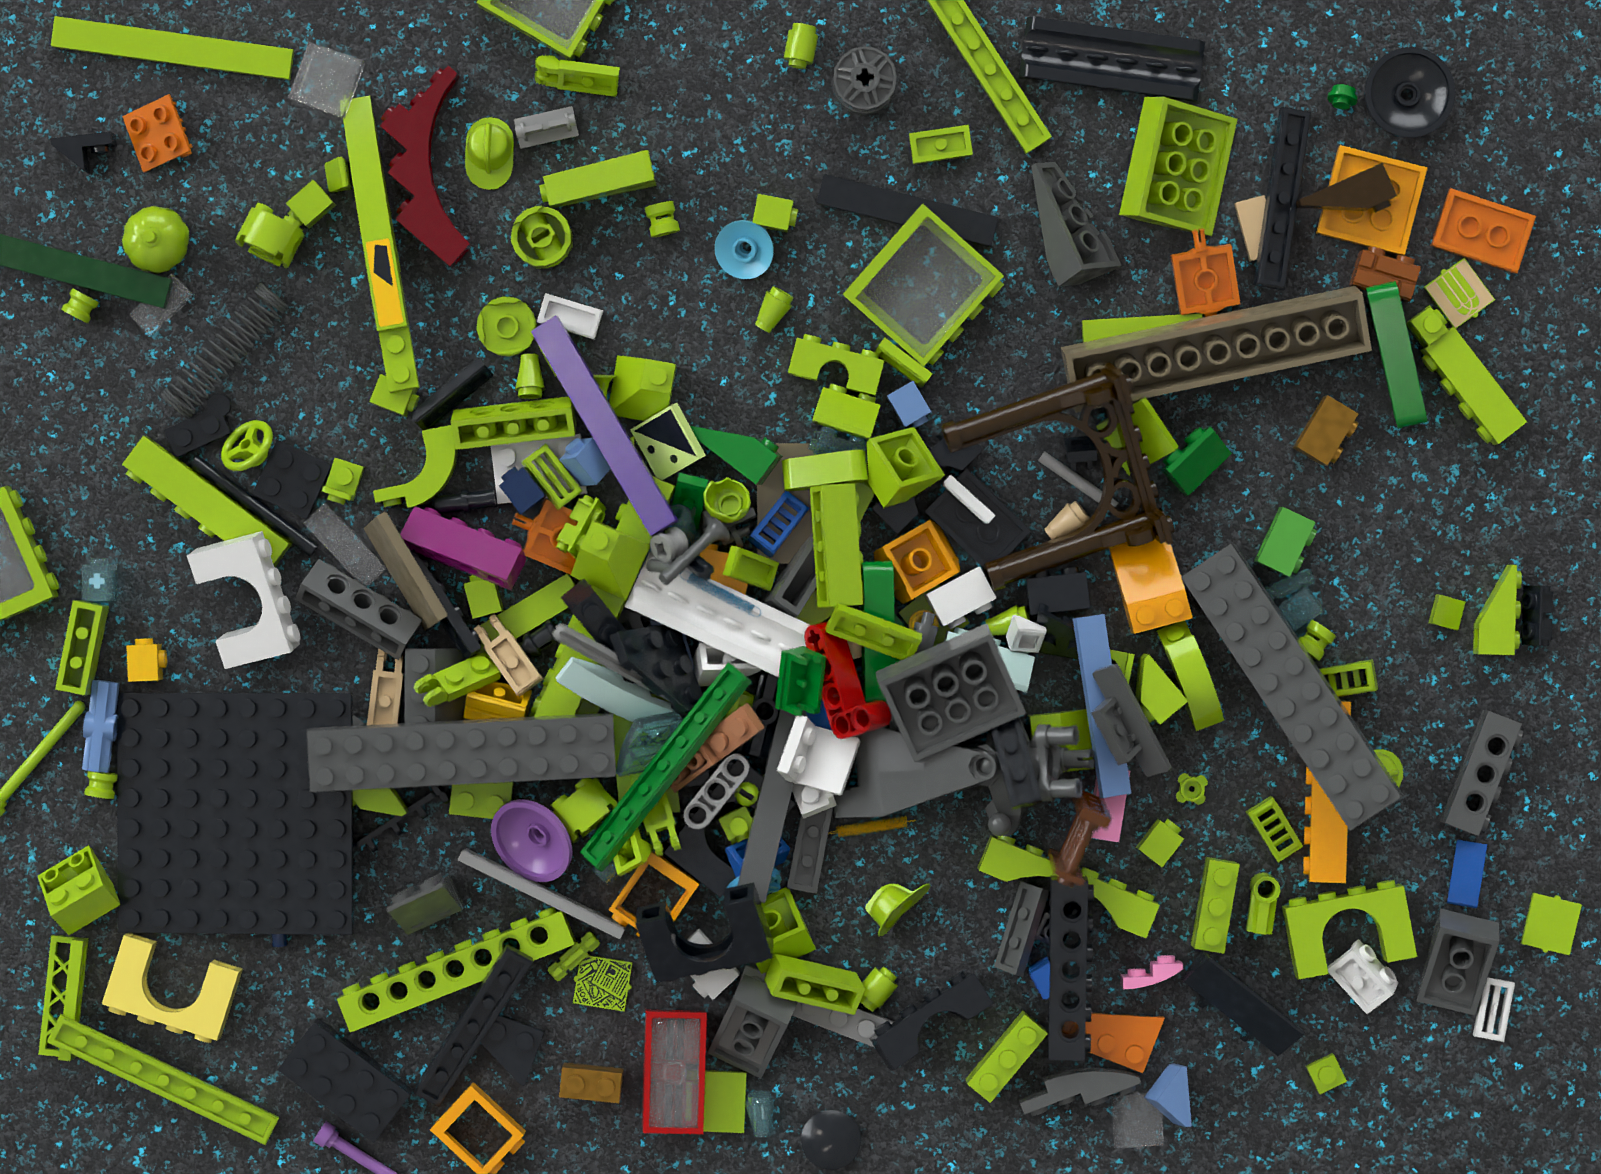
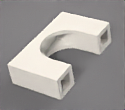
M263 531L200 547L187 555L196 584L222 577L235 576L248 581L260 595L262 615L258 624L227 632L216 640L225 669L291 653L300 645V632L298 627L292 622L290 602L283 595L280 586L281 575L279 570L273 565L271 545L265 539Z

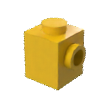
M153 638L135 639V645H126L128 682L163 680V668L167 667V652L162 650V644H153Z

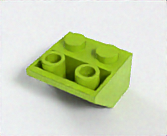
M89 845L38 875L50 915L68 935L120 905L112 881Z

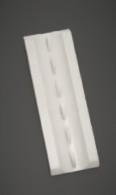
M649 552L624 606L776 677H779L781 651L800 646L806 647L804 633L806 628L810 626L799 619L714 580H708V582L710 581L712 584L714 583L716 586L718 585L720 588L722 587L727 590V592L729 591L731 594L733 593L735 596L737 595L739 598L741 597L746 602L748 601L756 606L753 608L751 615L750 613L748 615L747 612L745 613L743 610L737 609L735 605L733 607L731 603L729 605L728 602L726 603L724 600L715 598L712 593L710 595L709 592L700 590L697 585L695 587L694 584L692 586L690 582L688 583L690 573L692 574L693 572L687 568L669 585H664L658 577L661 573L649 572L646 568L649 559H656L652 552Z

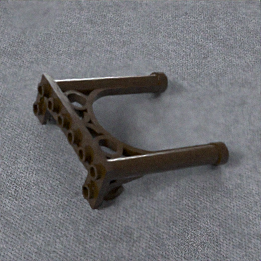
M1110 362L1105 363V368L1100 369V372L956 423L952 420L941 424L947 448L950 453L1039 422L1061 421L1082 430L1096 447L1101 459L1103 491L1098 507L1092 517L1081 528L1072 533L984 563V571L993 592L1004 589L1006 584L1126 542L1128 546L1143 545L1154 539L1160 543L1165 542L1167 545L1173 543L1171 533L1175 532L1173 522L1169 515L1166 516L1161 508H1157L1155 498L1159 497L1158 490L1154 481H1150L1147 471L1151 470L1146 453H1142L1139 443L1143 442L1140 429L1137 425H1133L1131 415L1134 414L1133 401L1130 394L1134 392L1132 381L1129 375H1125L1121 369H1117ZM1084 404L1079 418L1062 412ZM1098 406L1105 407L1108 415V423L1101 430H1095L1088 426L1090 412ZM1117 427L1122 447H1112L1109 441L1106 439L1101 441L1099 437H1108ZM1126 461L1133 484L1126 479H1116L1114 481V478H1119L1120 467ZM1119 488H1129L1130 495L1132 496L1131 505L1125 510H1117L1111 504L1114 493ZM1108 510L1114 516L1120 518L1099 526Z

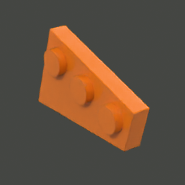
M1091 1013V1022H1086L1085 1034H1091V1051L1089 1053L1143 1073L1165 1017ZM1067 1021L1062 1031L1066 1034H1072L1077 1030L1078 1025L1073 1021Z

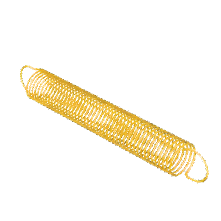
M904 816L903 821L902 817H898L897 822L896 818H892L890 823L891 818H889L888 823L887 819L885 823V819H883L882 824L881 820H877L876 825L875 821H871L870 825L869 821L868 823L862 822L861 827L860 823H856L855 827L854 824H850L849 828L848 825H844L843 829L841 825L840 830L838 826L836 831H838L839 837L841 835L846 837L847 835L850 836V834L851 836L853 834L856 835V833L858 835L859 833L865 834V832L871 833V831L872 833L874 831L877 832V830L879 832L880 830L886 831V829L892 830V828L898 829V827L899 829L901 827L906 828L907 822L916 820L907 821L906 818L905 821L906 816Z

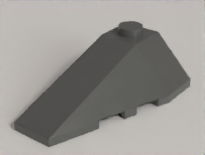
M1056 162L1033 164L1031 167L1046 258L1058 287L1079 285L1121 267L1109 237L1104 231L1102 233L1098 232L1090 220L1093 217L1092 213L1088 208L1084 210L1075 199V189Z

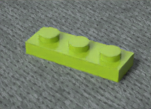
M840 603L837 604L826 625V633L900 660L913 656L922 641V633Z

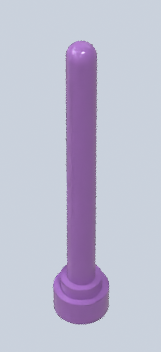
M325 1121L313 1142L321 1147L327 1146L330 1148L332 1146L375 1174H398L339 1137V1132L335 1130L336 1127Z

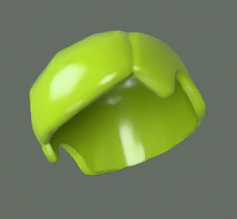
M728 477L718 482L711 481L703 493L705 509L711 517L718 519L722 523L739 521L749 512L751 506L750 493L741 482L731 480Z

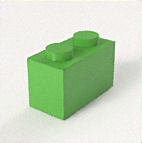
M1279 507L1254 562L1286 577H1290L1292 572L1297 574L1304 560V557L1300 556L1305 545H1311L1317 530L1313 529L1316 522L1285 507Z

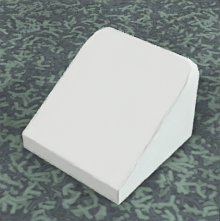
M1013 615L1006 634L1010 651L1039 653L1047 631L1046 627L1021 616Z

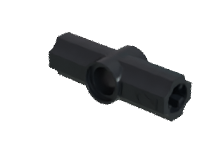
M763 670L760 672L752 709L757 715V706L760 703L767 702L773 707L774 713L768 719H761L757 715L765 728L743 744L742 752L767 758L779 710L775 708L778 677Z

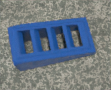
M785 491L751 533L748 541L769 558H772L810 508L790 492ZM784 502L798 512L796 517L782 507ZM776 513L780 514L787 521H789L790 524L787 526L774 515ZM770 522L783 533L779 536L767 524ZM760 533H764L775 543L772 545L766 539L760 536Z

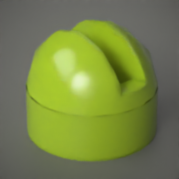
M743 782L735 790V799L742 806H751L758 800V788L751 782ZM744 789L747 793L754 796L752 801L739 793L740 790Z

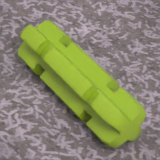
M587 932L580 938L582 942H576L575 945L559 957V962L555 961L548 967V972L555 980L561 981L568 974L566 972L568 969L572 971L589 955L587 953L589 950L593 952L600 945L599 939L592 932Z

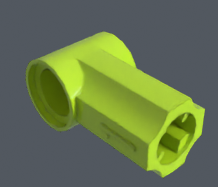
M1263 872L1256 874L1250 882L1251 894L1246 931L1272 935L1280 885L1273 876ZM1263 881L1272 882V890L1266 895L1259 894V884Z

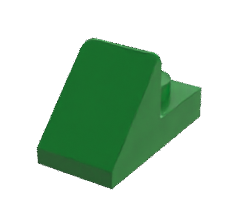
M679 473L672 504V511L678 519L674 524L698 529L704 506L703 493L708 485V479Z

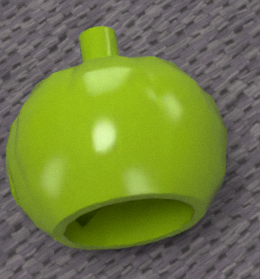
M157 206L143 208L131 216L125 224L122 238L124 252L132 264L143 271L154 273L169 271L179 264L187 253L189 229L178 213L171 209Z

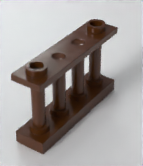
M1082 790L1080 798H1072L1077 814L1061 850L1057 851L1050 848L1048 851L1053 874L1057 875L1056 880L1070 887H1073L1075 883L1083 886L1085 880L1080 863L1094 831H1098L1099 827L1107 830L1112 820L1105 800Z

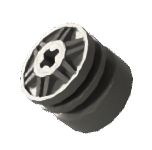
M862 46L849 50L841 56L835 66L833 77L835 98L844 109L852 114L867 116L878 113L889 104L894 95L897 79L894 64L887 54L877 48ZM866 72L869 78H873V80L869 81L868 86H862V81L856 80L861 78V73Z

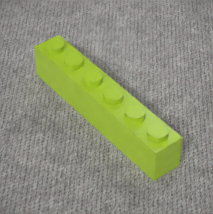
M143 435L122 463L128 469L126 475L139 484L145 481L152 487L150 492L163 502L169 499L177 506L174 510L187 520L192 516L201 523L198 528L211 538L216 534L224 541L263 531L265 539L271 545V559L274 567L277 566L292 546L291 542L212 485L149 436Z

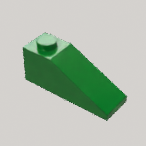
M690 426L698 441L756 485L764 483L783 457L777 452L779 446L767 437L761 440L760 438Z

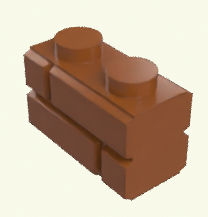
M1369 246L1368 250L1363 249L1359 251L1349 286H1356L1358 289L1366 291L1367 287L1396 281L1401 302L1408 303L1411 301L1421 269L1420 266L1414 265L1415 259L1403 255H1397L1396 259L1385 256V250Z

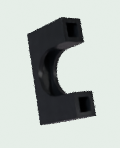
M738 759L736 762L731 760L727 764L728 772L734 776L742 774L745 768L743 762ZM749 765V772L742 783L751 782L756 785L760 792L763 775ZM713 783L709 786L708 793L713 799H720L725 795V787L720 783L717 786ZM741 789L739 792L751 801L754 798L752 794L747 793L744 789ZM735 791L725 803L737 802ZM791 797L786 815L796 804V801ZM757 801L751 805L752 808H756ZM693 807L689 811L690 819L695 823L703 822L706 819L707 814L702 807L698 809ZM686 824L680 832L676 830L681 849L674 850L669 835L664 842L668 846L664 853L721 898L725 893V888L736 878L731 864L710 847L706 839L705 827L693 829Z
M754 882L725 888L724 908L732 930L723 940L713 944H697L681 936L674 925L666 901L637 907L635 925L656 983L672 982L682 977L704 975L720 969H733L739 965L753 962L761 963L773 958L774 940Z

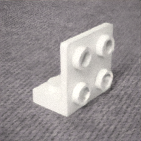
M796 716L777 771L786 781L840 796L843 794L860 745V740L857 737L839 739L833 734L832 730L815 726L808 717Z

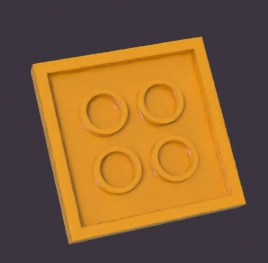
M1342 145L1338 146L1328 187L1383 163L1397 196L1390 200L1391 206L1376 213L1373 208L1366 211L1322 209L1316 234L1366 247H1377L1386 252L1404 256L1427 167Z

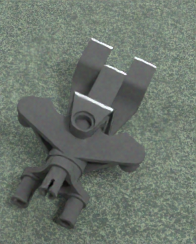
M1021 722L1042 801L1051 802L1055 801L1056 798H1080L1082 795V783L1079 778L1058 780L1060 774L1067 772L1069 768H1093L1095 765V759L1083 760V758L1095 756L1093 749L1068 750L1065 747L1058 746L1077 745L1079 741L1077 726L1052 727L1050 724L1038 725L1030 741ZM883 727L853 736L860 740L855 756L858 785L845 786L842 795L833 796L837 806L833 807L835 818L883 817L942 795L982 785L989 787L993 798L985 808L989 817V831L996 836L1006 837L1013 835L1019 828L1025 807L1012 810L990 730H988L986 741L967 739L914 762L899 731Z

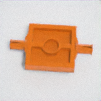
M1200 228L1198 231L1197 229L1192 230L1195 248L1187 252L1171 255L1181 315L1201 313L1208 317L1217 315V312L1225 307L1240 304L1232 246L1230 244L1215 247L1206 245L1204 228Z
M544 499L539 513L533 519L516 513L514 517L525 523L513 519L512 525L528 530L527 541L523 548L525 556L571 575L576 559L568 551L564 553L557 549L556 545L558 542L556 539L566 522L573 526L577 525L578 522L569 517L573 510L564 506L557 510L550 500Z

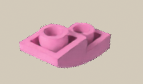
M1173 955L1157 956V961H1150V973H1146V969L1134 968L1128 969V974H1120L1121 987L1123 990L1135 989L1159 983L1183 970V963L1180 960H1175Z

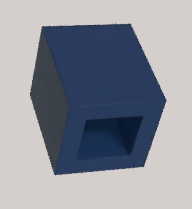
M513 467L501 477L504 482L499 487L522 515L547 497L524 467L519 470Z

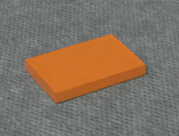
M1450 188L1430 246L1517 274L1536 216Z

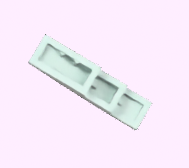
M571 657L555 677L558 683L595 705L633 723L661 733L678 714L670 708L672 703L651 697L648 689L624 681L622 675L609 668Z

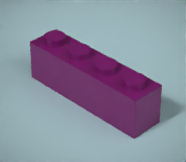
M414 506L400 533L410 551L414 549L420 555L509 590H512L527 560L519 543L511 539L502 541L494 538L495 535L483 528H479L478 531L469 528L464 521L457 518L446 519L441 517L438 511L429 507H425L423 510Z

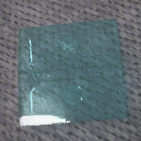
M673 711L637 718L626 734L619 753L616 768L618 776L643 772L683 721L682 717Z

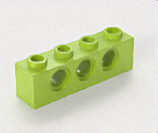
M569 396L455 409L451 418L455 450L575 436L577 426L574 405Z

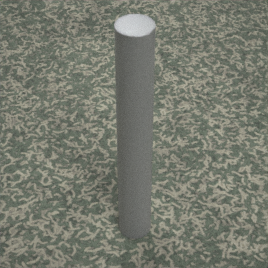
M1044 451L1038 459L1041 464L1096 502H1100L1102 490ZM1112 498L1111 504L1116 507L1118 502Z

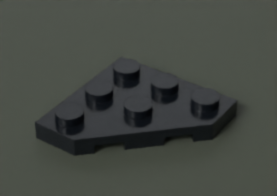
M665 625L619 631L610 635L619 664L628 672L633 670L641 676V683L657 697L663 695L672 703L670 708L676 713L684 714L691 711L703 693L699 687L681 632Z

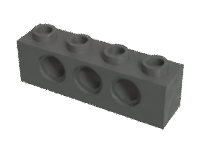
M320 559L317 560L301 583L295 598L298 602L397 660L401 658L405 649L415 637L422 622V619L415 616L413 612L401 608L391 602L386 596L377 594L364 586L360 581L350 578L338 571L333 565L326 564Z
M1487 710L1482 711L1442 814L1441 822L1479 836L1481 831L1484 832L1487 829L1491 815L1488 814L1491 803L1495 804L1501 793L1502 788L1498 786L1501 777L1508 774L1512 765V759L1509 758L1513 747H1518L1523 736V731L1520 730L1522 723ZM1497 737L1501 742V749L1499 752L1491 754L1488 750V743L1492 738ZM1486 765L1490 769V777L1485 782H1480L1477 778V771L1480 767ZM1471 794H1477L1480 799L1478 807L1474 810H1469L1466 805V800Z

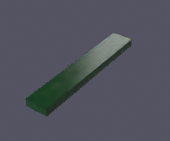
M0 234V266L166 309L174 281L172 279Z

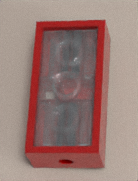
M645 1009L643 1133H704L706 1011Z

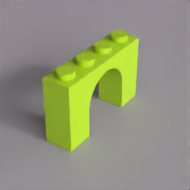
M1395 880L1378 882L1377 888L1368 890L1362 885L1348 888L1347 894L1336 895V891H1329L1318 894V899L1307 901L1306 897L1289 899V905L1282 906L1295 977L1300 980L1328 974L1322 941L1323 931L1332 916L1346 909H1360L1372 917L1377 927L1384 961L1389 963L1417 957L1404 886L1395 884Z

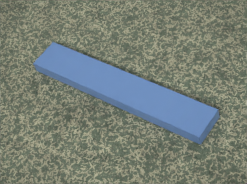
M1099 614L1074 618L1073 625L1092 749L1095 754V770L1100 798L1130 794L1131 786L1127 763L1117 764L1091 714L1105 700L1092 674L1097 669L1112 665L1105 615Z

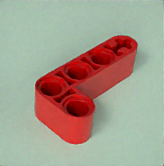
M828 621L808 626L804 633L806 647L826 656L822 700L833 734L839 739H846L887 726L891 721V710L886 702L882 700L866 703L847 640L826 633Z

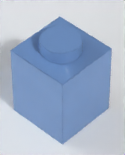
M914 381L887 395L889 403L904 428L909 425L917 428L929 421L926 415L931 413V410Z
M593 438L574 439L566 446V453L559 459L580 486L597 485L611 469Z

